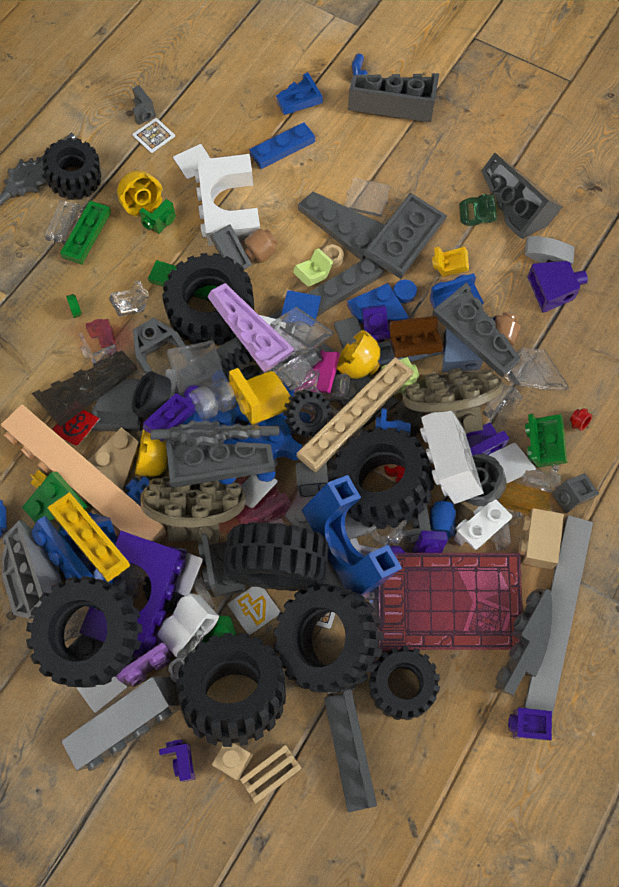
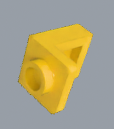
M439 246L434 247L435 256L432 257V264L435 270L438 269L442 277L469 271L468 251L465 247L443 252Z

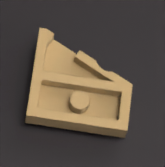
M121 427L88 461L125 492V484L129 473L132 472L133 460L138 454L140 443Z

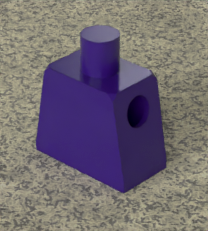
M568 261L532 264L527 276L542 313L573 301L580 290V285L587 284L588 282L586 271L574 272Z

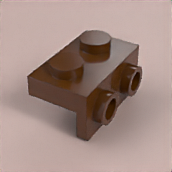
M429 316L391 321L389 323L390 344L396 358H406L414 355L443 352V343L437 330V317Z

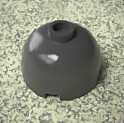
M476 454L472 457L484 494L464 501L473 506H486L488 503L500 499L506 489L507 480L504 469L496 458L487 454Z

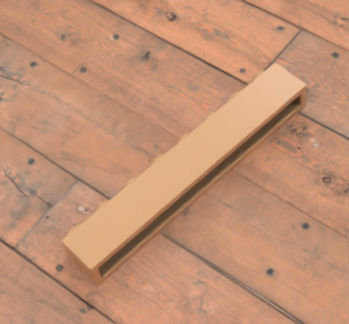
M23 404L0 424L6 431L4 434L5 438L13 445L18 442L23 447L21 452L30 460L35 457L40 462L37 466L43 472L49 475L51 472L57 471L82 501L92 508L90 513L111 518L117 537L120 531H124L159 543L167 535L164 526L145 515L141 506Z

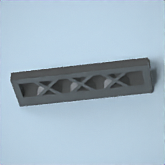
M352 689L343 691V694L325 697L324 701L347 811L349 813L376 807L377 802Z

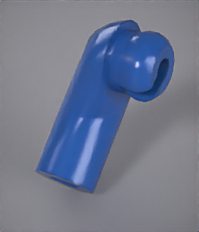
M360 53L355 55L351 65L353 75L368 74L366 70H361L364 56Z

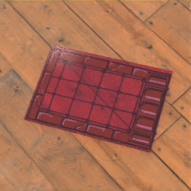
M394 553L402 569L379 586V618L381 625L378 628L380 632H383V641H380L381 649L391 650V648L395 647L401 649L402 646H409L408 649L410 650L414 648L419 650H511L516 643H519L520 640L511 634L514 630L513 623L515 619L522 613L520 553Z

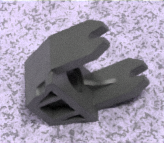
M155 318L133 329L136 362L144 374L152 371L147 363L146 356L169 342L176 346L187 364L193 362L190 351L177 331Z

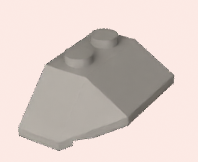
M18 520L3 536L5 548L2 556V577L13 615L33 619L34 615L30 613L34 606L39 607L42 602L39 598L44 592L51 594L53 592L51 587L58 582L62 583L57 566L52 564L48 553L34 541L33 534L31 533L32 529L24 521Z

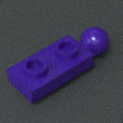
M191 385L185 389L184 398L175 393L143 423V429L150 433V429H170V427H177L179 424H183L195 412V405L202 401L204 396L202 389L199 386Z

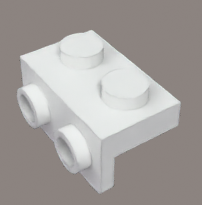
M497 500L488 503L486 506H479L474 511L475 516L469 521L467 519L463 520L455 528L457 533L454 541L460 547L467 542L474 550H477L509 522L512 515Z

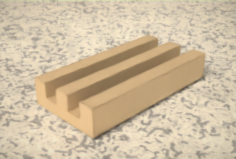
M284 745L243 776L240 781L257 804L302 768L288 747ZM283 754L287 756L284 761L252 785L249 783L250 779ZM291 763L294 768L260 794H256L254 790Z

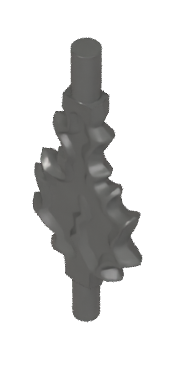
M70 133L63 139V141L67 140V138L76 140V136ZM43 156L37 157L35 161L33 158H30L27 162L20 159L14 169H8L9 178L4 180L6 186L0 194V206L10 197L14 198L17 194L24 196L25 192L36 193L39 191V186L47 183L43 167Z
M191 420L187 425L179 424L177 427H170V429H150L151 440L171 439V441H180L181 444H192L194 447L199 445L217 446L219 442H224L226 439L231 438L247 439L248 437L279 436V426H258V424L242 426L241 424L226 426L223 424L220 426L218 421L196 422Z

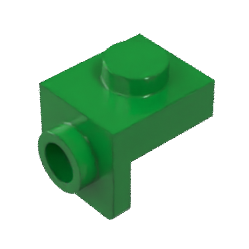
M167 199L152 214L144 208L139 210L142 225L146 229H152L158 234L168 225H171L176 217L174 205Z

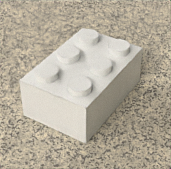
M452 411L433 412L421 417L424 427L420 428L424 441L429 444L426 453L430 463H434L435 469L432 470V475L435 483L441 486L444 496H449L453 503L456 504L484 494L465 431Z

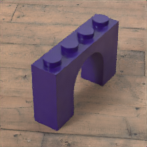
M120 531L115 546L128 560L129 564L144 569L151 581L150 599L139 612L141 617L137 619L138 624H142V633H138L137 641H141L139 650L135 649L133 652L136 655L143 656L152 650L155 645V631L157 626L160 627L165 619L166 611H164L167 601H170L174 596L176 590L174 583L177 575L182 574L186 560H184L185 555L178 550ZM89 607L79 633L105 642L107 621L104 613Z

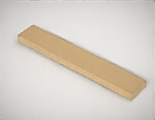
M395 357L297 452L296 457L316 473L413 376L414 371Z

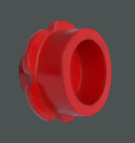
M577 409L570 417L572 429L577 428L583 431L589 425L593 415L588 412V409Z

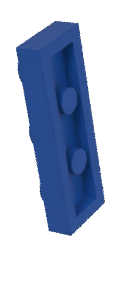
M303 122L249 149L250 155L259 168L263 169L315 143V135Z
M44 516L37 520L31 532L33 539L39 546L45 549L53 565L60 568L64 573L65 579L72 577L81 579L83 576L93 577L48 518Z

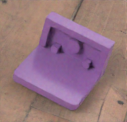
M157 629L154 634L156 641L153 649L143 656L133 653L134 661L129 665L126 664L124 669L116 676L127 687L131 684L133 687L139 685L146 680V674L153 669L158 671L170 663L169 659L174 656L157 636L159 632Z

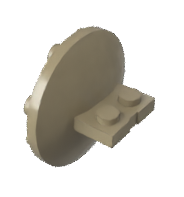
M461 368L449 370L448 374L430 373L425 375L424 380L405 386L402 396L404 405L411 410L429 414L452 411L465 433L483 430L480 406L498 397L503 391L502 380L492 374V370L463 372ZM442 377V378H449V379H448L446 382H444V380H443V379H440V378Z
M170 476L149 481V485L141 493V509L152 520L167 525L168 541H198V543H201V534L207 533L210 543H219L220 523L234 518L243 510L245 506V492L241 485L235 481L232 484L224 485L218 480L172 488Z

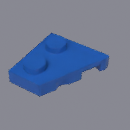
M307 72L303 75L301 82L298 84L293 82L286 90L277 94L276 100L282 113L286 115L323 103V96Z
M388 283L347 301L349 310L353 317H357L359 324H363L362 308L378 305L386 306L387 321L409 319V316Z

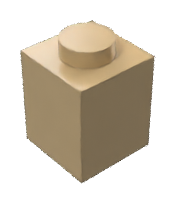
M232 743V747L222 746L212 765L239 781L253 755Z

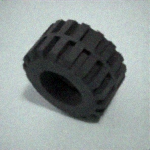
M67 138L65 141L60 139L57 144L53 142L50 145L51 149L47 148L45 150V155L42 159L47 184L55 194L59 193L60 197L68 196V199L73 200V197H78V199H83L82 196L84 195L88 197L91 195V191L95 192L97 190V185L101 183L99 156L95 148L90 147L88 142L82 143L81 139L78 138L76 140ZM73 166H74V167H80V169H78V170H76V171H66V170H64V169H66V168H68V167H73Z
M402 646L401 649L395 647L391 648L389 652H384L375 662L377 667L374 672H371L369 679L371 699H374L375 706L378 709L380 708L384 715L387 717L390 715L396 720L405 719L406 721L421 716L434 704L440 686H438L440 677L439 674H436V665L430 663L428 660L430 657L427 654L423 656L419 653V649L414 648L410 650L408 649L409 646ZM405 668L417 676L420 688L415 697L407 700L400 699L390 691L388 677L393 670Z

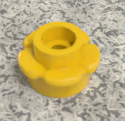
M38 469L34 475H30L33 478L30 483L38 488L47 476Z

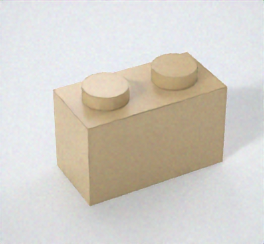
M533 508L528 516H524L522 531H525V538L520 541L518 554L522 555L521 564L550 570L558 564L564 514Z

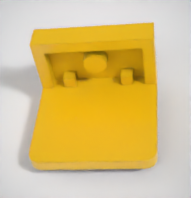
M238 368L229 371L228 391L236 399L241 412L246 415L251 425L287 411V408L284 406L285 403L289 404L290 400L288 398L291 395L274 371H269L248 380L244 378Z

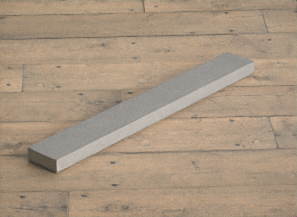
M569 515L565 519L559 560L555 566L550 587L552 595L550 638L543 662L536 677L530 676L523 708L552 711L553 715L593 522Z

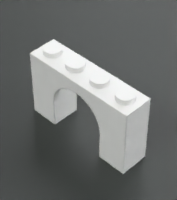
M250 154L197 160L198 169L194 170L196 183H200V187H197L196 190L198 201H202L203 204L198 206L200 219L205 221V224H201L202 238L207 237L208 246H214L209 235L231 224L238 240L244 242L246 237L260 229L258 209L228 211L216 206L214 199L226 189L253 186Z

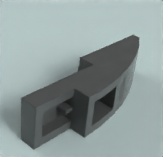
M547 588L536 589L529 594L526 599L527 606L523 614H519L513 623L514 630L511 635L520 641L511 648L509 653L510 659L506 667H502L498 672L495 685L496 689L505 694L514 695L524 675L536 677L543 662L552 625L551 591Z

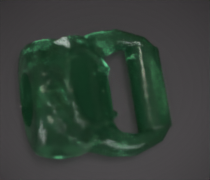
M483 194L479 197H470L459 204L460 222L464 225L475 226L481 223H492L497 220L495 197L493 195ZM468 204H474L475 219L469 220Z

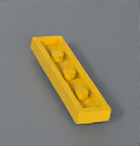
M70 492L47 507L107 582L130 567L128 560Z

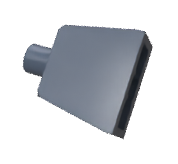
M445 328L442 372L447 373L455 368H461L463 372L480 370L483 360L449 329Z

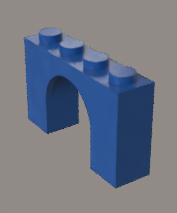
M346 475L328 482L301 511L313 532H318L326 538L329 545L328 559L343 586L364 596L400 571L402 567L389 545L364 556L351 544L346 533L345 516L347 511L361 496L349 476Z

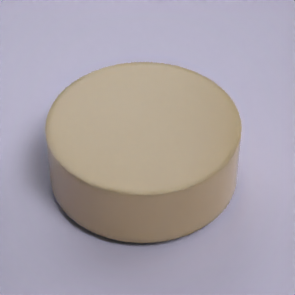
M331 244L322 249V252L333 261L331 268H336L342 264L344 253L341 247Z

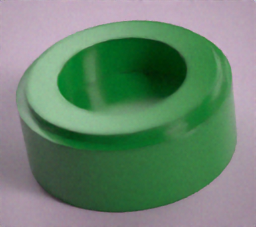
M67 295L66 298L73 318L82 316L76 295Z

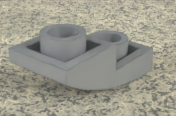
M528 236L526 238L524 255L539 263H545L549 259L553 262L568 261L572 265L574 246L551 238Z

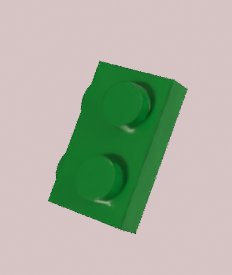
M528 414V423H525V431L527 437H530L531 444L527 446L529 460H533L538 468L568 463L562 415L536 418L534 414Z

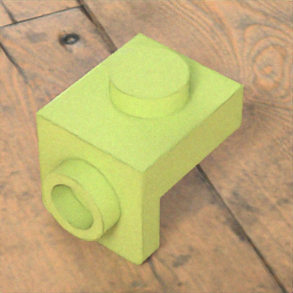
M316 249L310 260L295 265L293 273L309 287L327 278L333 261L320 249Z

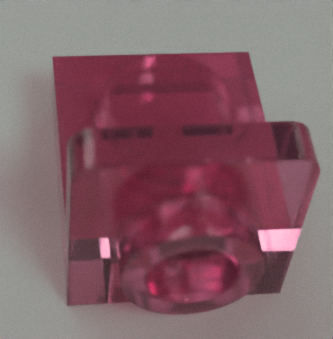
M96 319L86 323V329L90 337H98L100 347H105L109 356L118 354L114 331L109 319Z

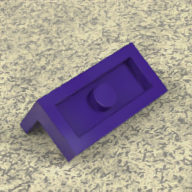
M491 423L483 425V430L466 434L472 456L476 454L489 455L504 448L509 440L505 431L497 433Z

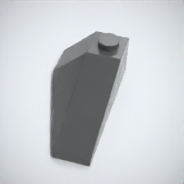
M495 152L481 170L490 191L494 193L497 199L498 208L502 210L505 216L504 221L506 225L521 239L547 227L562 209V206L549 194Z

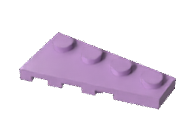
M226 283L211 290L208 299L264 373L292 354L295 349Z

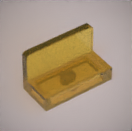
M509 482L497 501L504 508L529 514L533 508L550 511L551 505L549 500L551 493Z

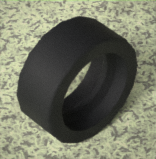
M153 371L147 372L135 389L132 400L133 413L148 419L166 403L171 395L172 385L170 379Z

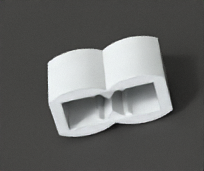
M189 593L188 597L183 596L178 601L173 615L163 621L157 636L175 657L185 658L189 652H195V646L201 643L203 637L211 631L219 615L200 595Z

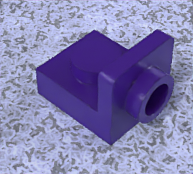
M386 306L363 307V330L368 332L377 343L390 338Z
M421 530L413 548V555H441L448 541L446 532ZM416 568L417 570H428V568ZM431 568L432 570H442V568Z
M516 708L513 710V714H510L508 719V730L513 732V739L525 738L551 741L552 711Z
M182 740L167 742L166 748L159 749V755L163 757L176 754L177 759H173L175 777L179 776L181 782L195 780L191 746L189 744H183Z

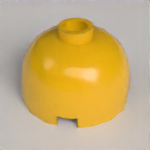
M135 170L128 172L121 178L118 184L117 196L120 204L128 214L139 217V210L141 208L152 214L162 203L161 190L163 191L154 176L146 171Z
M361 330L353 337L356 341L351 345L347 344L340 353L336 369L342 375L352 379L364 378L368 374L373 375L380 366L378 360L381 354L377 341L368 332Z
M143 429L139 454L136 460L135 475L156 477L164 473L168 466L166 440L164 442L151 440L150 433Z

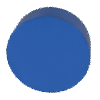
M400 280L395 284L394 294L400 303H410L415 299L417 287L412 281Z

